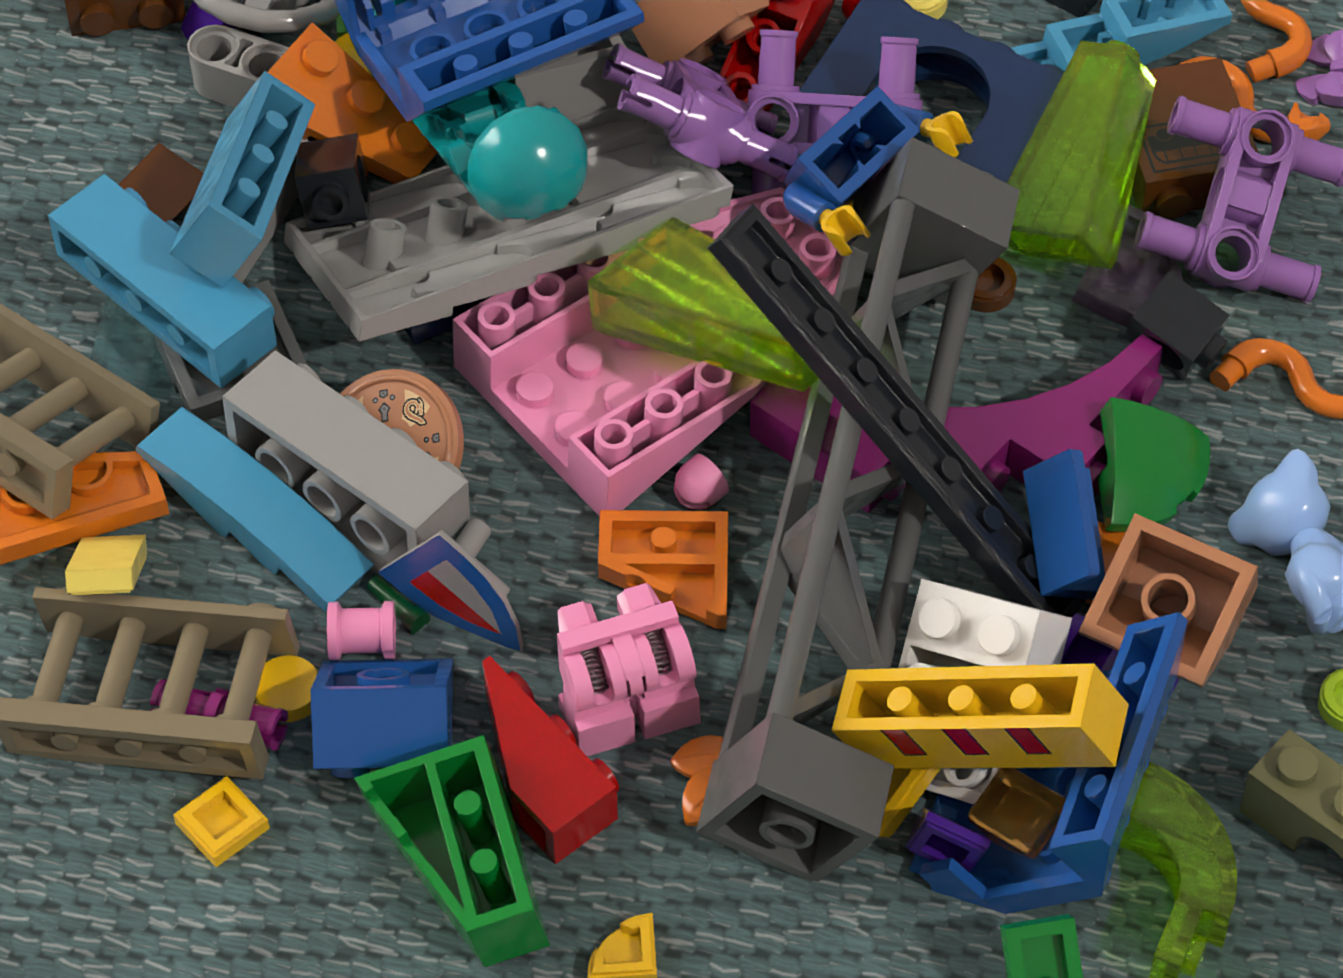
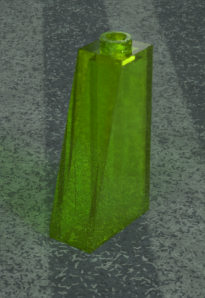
M1110 40L1107 43L1080 41L1007 184L1020 190L1008 244L1015 252L1027 256L1112 269L1119 251L1156 82L1155 78L1139 60V53L1130 45L1117 40Z
M672 217L588 280L592 328L602 334L698 362L704 361L715 367L804 392L819 380L816 374L707 249L715 239L675 217Z

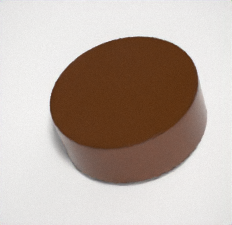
M998 257L978 276L971 310L983 313L996 312L1007 307L1012 302L1015 296L1017 277L1013 267L1007 261Z

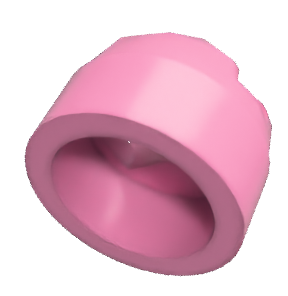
M695 454L680 467L675 476V496L681 505L690 510H705L715 505L729 492L728 482L720 469L710 459L701 454Z

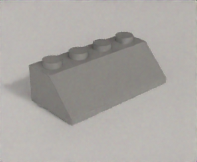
M275 350L222 396L228 439L280 478L324 516L374 564L372 570L376 573L383 566L441 530L455 541L470 520L468 481L456 466L447 461L439 462L417 447L414 440L406 432L399 428L391 429L370 415L364 405L356 398L349 395L342 396L323 383L309 366L302 363L295 364Z

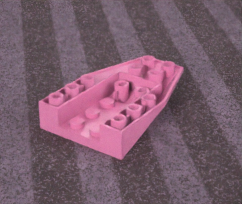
M779 187L732 199L730 206L720 208L719 214L716 217L640 238L637 248L540 274L532 285L494 295L453 319L454 368L599 517L600 510H624L753 398L793 350L792 346L707 249L741 211L754 204L834 297L843 256L838 253L824 232L816 231L788 212L783 202L784 188Z

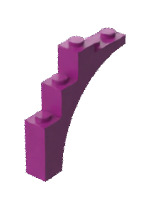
M1142 334L1110 362L1071 384L1022 400L979 407H949L945 429L999 492L1004 488L1009 476L1025 485L1024 470L1067 449L1081 450L1083 452L1085 468H1090L1095 497L1099 493L1098 478L1106 467L1107 460L1100 411L1110 397L1130 400L1148 405L1153 400L1163 381V376L1159 374L1163 346ZM790 362L750 401V436L792 463L814 374ZM834 396L814 478L821 483L824 481L842 407L841 403ZM863 429L850 480L892 464ZM905 483L861 509L869 514L883 498L888 501L894 500L903 491Z

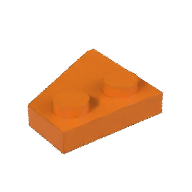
M600 510L598 578L624 589L647 583L651 586L661 603L673 601L677 612L713 628L727 629L728 511Z

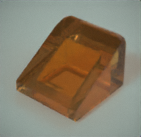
M999 768L970 809L967 817L975 827L997 846L1033 860L1055 831L1066 798L1015 768Z

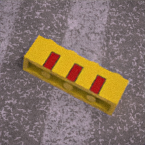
M1095 664L850 669L846 672L831 731L843 743L894 765V769L1115 767L1129 704Z

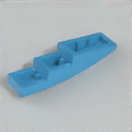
M1102 0L1098 14L1046 24L1043 41L1011 48L1016 54L1039 64H1051L1059 67L1069 77L1076 79V88L1107 80V76L1130 72L1174 53L1230 24L1233 15L1224 0Z
M181 407L137 445L135 451L217 533L224 538L232 534L266 569L274 575L281 570L315 605L325 612L327 611L328 602H337L374 566L324 516L280 478L226 436L185 408Z

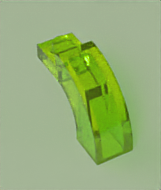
M1149 762L1143 774L1130 812V820L1124 830L1119 847L1137 853L1152 863L1165 878L1173 897L1174 907L1154 953L1149 978H1181L1182 974L1195 978L1207 944L1223 948L1237 892L1235 855L1222 822L1206 800L1181 778L1161 766Z

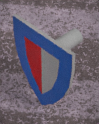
M475 518L470 519L455 541L441 530L379 570L378 573L396 589L434 617L504 647L521 651L524 647L519 622L506 597L510 587L475 558L491 535L489 526L483 521Z

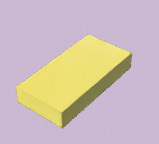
M146 534L82 537L65 570L67 593H71V595L130 593L135 587L147 558Z

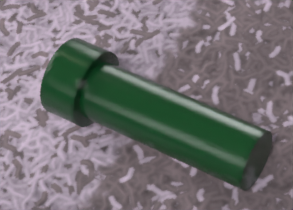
M374 576L368 582L366 590L382 604L384 601L395 602L396 616L402 620V625L414 635L429 623L430 615L423 608L414 606L382 577Z

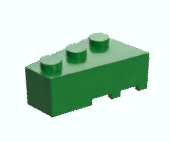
M484 735L354 778L374 817L484 967L550 946L503 779Z

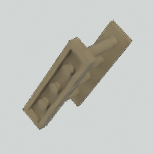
M0 303V393L24 378L48 392L10 417L0 413V486L53 520L70 508L73 467L118 437L136 448L139 443L158 428L160 402ZM71 407L94 421L93 424L58 447L52 446L32 433Z
M35 587L32 599L46 631L53 633L32 696L25 699L0 697V738L7 752L65 761L263 780L269 755L257 722L249 719L267 655H298L300 645L288 609L276 608L266 603H253L247 606L122 594L71 595V593H67L66 587L61 589ZM79 636L114 640L96 701L88 705L58 702ZM141 643L177 646L159 708L152 711L123 709V701ZM204 648L240 652L224 712L216 717L185 714Z

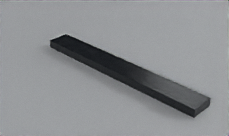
M752 204L741 211L707 249L1005 596L1014 603L1072 618L1086 599L1041 596L1031 528L758 208Z

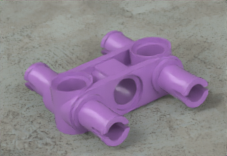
M760 29L761 47L758 84H752L751 90H748V120L752 121V128L759 131L757 128V117L761 109L768 104L783 106L790 115L791 123L786 134L778 140L797 146L798 153L803 154L866 96L799 92L800 87L794 86L795 51L798 32ZM881 37L880 43H882L878 87L895 104L922 110L923 100H920V94L914 93L916 52L919 39ZM785 163L784 168L788 169L789 165ZM752 168L751 194L779 187L786 190L787 185L785 182H779L774 177Z
M620 43L614 45L610 55L615 58L613 61L606 60L602 71V78L608 81L612 80L630 89L629 92L622 89L617 105L619 110L627 111L662 127L668 140L671 141V146L698 163L712 168H719L721 164L725 166L727 164L733 165L738 161L774 177L779 182H784L790 171L784 168L785 163L793 166L798 157L799 150L793 144L789 145L765 134V131L771 134L774 133L778 120L776 114L768 113L761 109L757 117V128L759 131L753 129L752 121L748 120L747 103L737 99L732 89L726 84L727 80L715 71L686 58H679L678 62L673 60L660 64L625 48Z
M1184 96L1178 97L1171 111L1167 133L1177 134L1217 147V154H1220L1201 223L1196 228L1155 216L1153 213L1146 211L1141 218L1135 235L1134 249H1142L1184 262V269L1189 270V274L1198 276L1204 283L1213 287L1226 288L1230 286L1250 292L1251 290L1256 291L1260 286L1301 299L1305 303L1311 302L1320 281L1321 266L1307 264L1271 252V245L1268 244L1290 173L1294 171L1332 183L1334 186L1341 188L1343 187V149L1304 137V130L1299 129V125L1291 123L1285 115L1276 110L1264 109L1256 112L1238 107V109L1232 108L1230 112H1226L1188 100ZM1251 128L1260 129L1270 137L1272 151L1269 156L1261 155L1251 147L1249 142ZM1218 243H1226L1236 250L1239 257V266L1236 272L1227 271L1218 264L1215 256Z

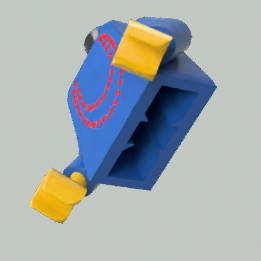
M877 86L796 159L784 179L788 186L783 193L784 205L788 212L796 219L818 232H824L841 256H848L853 253L847 244L850 239L857 235H864L867 238L871 236L870 231L849 204L912 137L922 142H926L931 138L935 147L954 158L959 155L955 145L962 143L971 144L973 140L958 112L951 111L934 118L930 112L895 104Z

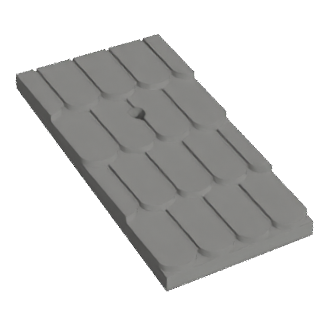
M615 105L572 121L579 128L587 145V176L579 195L558 212L552 211L532 220H525L523 218H505L503 222L497 220L477 204L474 197L468 192L457 175L446 165L370 192L368 220L308 230L305 216L286 222L283 242L291 253L294 252V257L310 277L312 276L313 282L328 302L331 301L332 307L347 327H350L357 340L362 341L452 316L453 307L530 286L537 280V276L540 274L638 247L640 238L712 219L719 214L720 208L730 206L734 185L716 168L698 163L674 149L662 127L627 111L623 112Z

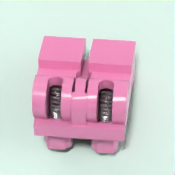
M647 583L624 589L622 593L616 596L619 616L598 621L591 603H585L584 601L561 607L558 610L559 671L563 680V693L558 694V705L564 721L575 736L577 746L586 756L635 743L634 714L644 739L701 723L700 699L694 679L697 676L688 638L679 622V616L673 601L661 603L651 586Z

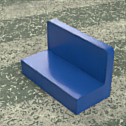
M1067 449L1023 471L1041 596L1092 600L1095 598L1105 577V568L1090 468H1085L1083 452L1076 449Z

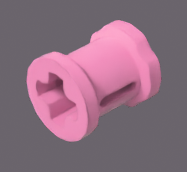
M384 601L381 608H342L339 602H328L327 650L329 660H340L342 654L382 653L384 659H395V602Z

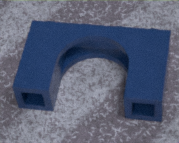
M861 0L799 92L867 96L879 85L881 37L919 39L916 52L915 82L931 79L955 82L974 92L987 107L983 119L971 136L973 142L964 146L957 159L981 171L988 172L995 178L1019 189V203L1076 114V79L1069 77L1057 66L1051 64L1042 65L1016 54L1012 48L1004 43L997 41L989 42L965 32L953 21L947 19L938 20L919 12L904 0Z

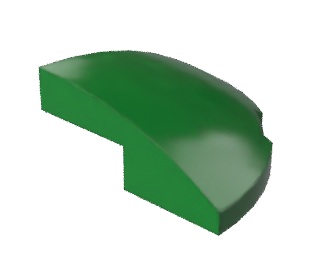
M1110 397L1100 411L1108 464L1098 478L1105 531L1126 532L1134 514L1163 525L1173 519L1177 513L1176 507L1186 499L1192 502L1203 487L1210 465L1211 450L1209 437L1199 428L1169 412L1134 401Z

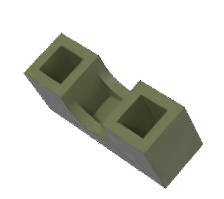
M1288 729L1248 772L1239 812L1292 850H1295L1306 837H1311L1328 845L1343 859V766Z

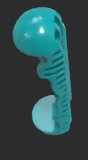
M394 0V5L396 6L408 0ZM512 80L412 120L445 163L464 184L477 204L497 220L502 222L505 218L532 220L552 211L558 212L575 199L582 190L587 176V145L579 128L555 107L546 108L538 105L527 107L520 88Z

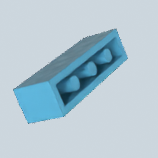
M264 71L227 118L169 253L170 255L183 262L192 272L205 276L222 288L228 283L263 239L316 104L268 72Z
M103 174L48 214L57 255L218 387L223 388L277 346L273 323L275 310L267 296L257 287L251 286L247 288L234 276L222 288L205 276L192 272L183 262L170 255L169 253L181 227L171 220L164 222L149 210L144 199L132 188L124 190L107 175Z

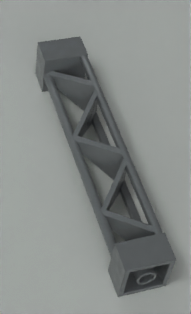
M912 137L854 199L852 208L870 231L871 236L867 238L864 235H857L847 242L853 253L843 256L834 299L912 390L895 319L930 299L946 306L924 399V404L945 427L977 279L1008 248L1020 190L995 178L988 172L981 171L942 152L935 146ZM866 267L874 271L868 300L854 314ZM814 373L719 757L712 765L696 833L802 879L819 882L879 837L894 765L802 725L839 703L846 676L843 675L799 696L815 624L849 670L891 669L927 504L893 464L850 480L862 428L842 406L819 501L805 514L834 396ZM905 483L874 623H872L845 517ZM788 586L795 595V600L767 715L763 721L752 729Z

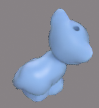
M1294 449L1285 456L1274 472L1264 476L1252 487L1244 504L1229 517L1228 529L1235 541L1241 545L1258 547L1270 556L1291 554V559L1285 572L1290 591L1305 608V621L1310 632L1323 636L1343 630V542L1323 530L1326 526L1331 507L1328 497L1318 485V473L1313 461L1304 451Z

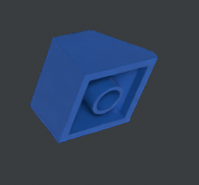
M454 659L322 661L310 690L313 769H330L331 776L355 778L370 773V768H385L452 746Z

